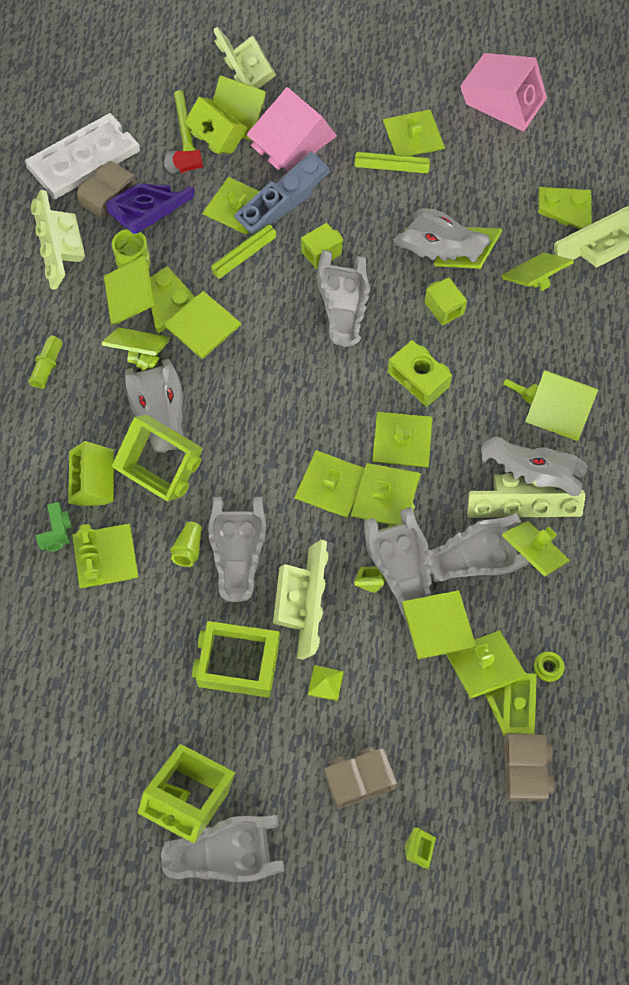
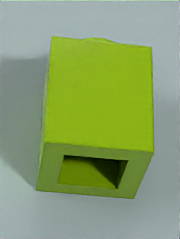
M326 222L301 237V252L317 270L322 250L332 253L331 261L342 255L343 238L336 229L333 230Z
M448 277L441 282L436 281L426 289L424 303L443 326L465 314L467 300Z

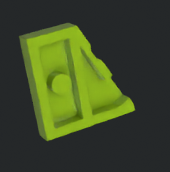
M539 187L538 213L548 218L556 219L558 223L567 227L571 225L581 230L592 224L591 190Z
M168 266L150 277L154 306L151 309L155 329L158 334L166 329L164 323L195 298Z
M526 673V678L485 693L503 736L507 734H535L537 674Z

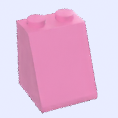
M484 53L460 86L467 105L523 132L547 99L537 59L533 57Z
M288 87L246 134L253 141L250 146L261 156L264 153L270 156L268 159L269 163L278 171L283 167L287 172L311 151L313 153L317 152L337 136L325 119Z

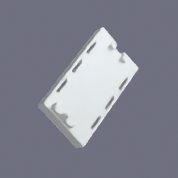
M109 113L26 159L25 163L28 170L49 192L52 198L57 199L80 186L82 182L94 177L99 166L111 160L118 164L139 152L140 148L137 141L128 132L122 133V125Z

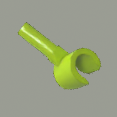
M505 379L503 385L517 391L527 403L532 405L538 389L537 384H533L526 389Z

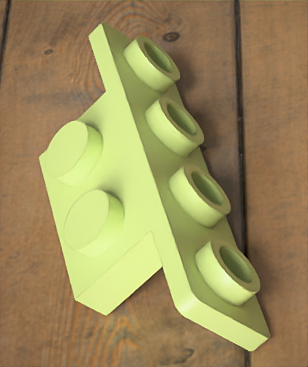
M218 27L213 30L217 36L215 40L216 45L227 55L224 58L226 63L232 70L235 69L236 71L234 75L236 81L260 88L276 76L253 36L236 49H233L228 38Z
M40 190L36 199L32 201L31 213L35 216L36 235L39 236L41 243L40 254L44 257L45 277L49 280L50 289H57L65 276L62 260L79 262L84 259L85 253L76 215L73 213L51 211L47 192Z
M629 206L555 242V255L573 260L582 256L595 267H599L629 251Z
M513 473L494 474L495 491H470L468 495L467 515L469 518H503L513 514H518L519 517H581L585 502L584 490H581L578 496H571L565 490H556L553 486L538 487L534 481L527 484L524 476L521 475L518 479H515Z
M319 540L309 547L306 570L286 564L279 567L273 624L300 630L297 658L302 660L314 655L320 643L318 625L323 614V609L320 606L321 596L326 585L325 579H323L324 567L328 561L327 541Z

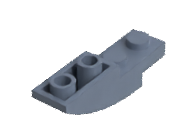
M311 151L276 184L271 181L234 215V218L251 234H255L268 224L272 225L313 194L311 189L330 173L329 167Z

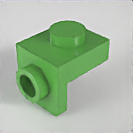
M59 502L47 504L53 531L36 535V541L41 550L57 551L63 548V545L70 543L67 532L68 528H72L68 511L63 512Z

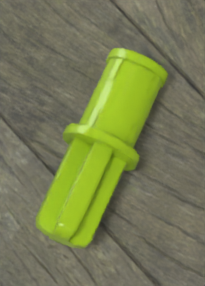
M56 336L47 338L41 354L36 356L35 368L28 380L31 386L44 389L52 369L56 368L57 364L55 361L63 344L62 340Z

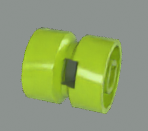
M128 229L117 233L112 240V249L117 268L142 256H146L149 269L151 260L145 236L141 232L133 234Z

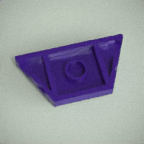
M138 183L107 201V212L131 233L137 234L194 197V187L186 186L185 190L174 192L171 191V185Z

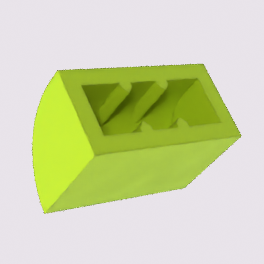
M84 441L69 451V504L91 506L106 505L113 502L114 468L111 466L114 462V449Z

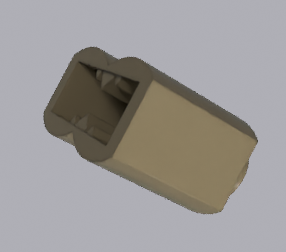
M112 160L98 167L94 177L80 184L77 191L79 204L100 219H106L110 215L107 212V201L136 185L135 175Z
M507 734L504 738L506 801L545 802L549 799V794H553L554 790L553 775H548L547 762L552 760L551 743L546 742V735Z
M375 746L359 751L357 753L358 757L346 760V757L343 756L328 762L329 767L324 769V776L336 810L396 789L397 782L384 748L376 750Z

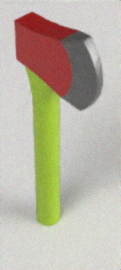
M181 90L176 91L174 97L183 150L169 151L164 159L165 169L173 177L193 169L203 168L201 152L194 148L190 128L184 123L188 113L184 92Z

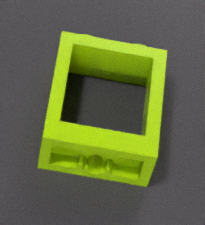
M149 415L136 416L111 467L168 502L183 497L187 492L190 475L197 470L201 463L200 455L203 448ZM151 432L186 453L171 484L137 464Z
M207 621L206 630H201L199 634L198 648H201L202 651L200 660L195 659L192 677L196 678L197 685L201 688L270 698L280 643V632ZM215 635L265 642L259 681L207 674Z
M179 744L144 790L138 814L195 844L227 797L235 772ZM176 770L214 790L200 810L162 790Z

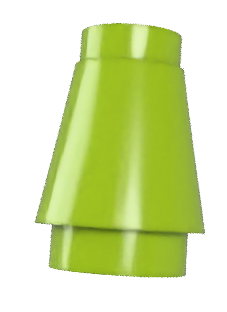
M187 522L170 549L172 554L171 560L175 564L191 567L198 560L202 527L198 523Z

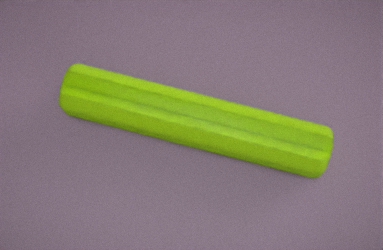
M356 152L355 166L428 173L430 159Z
M269 224L264 226L212 264L211 272L218 279L222 278L275 239L276 230Z

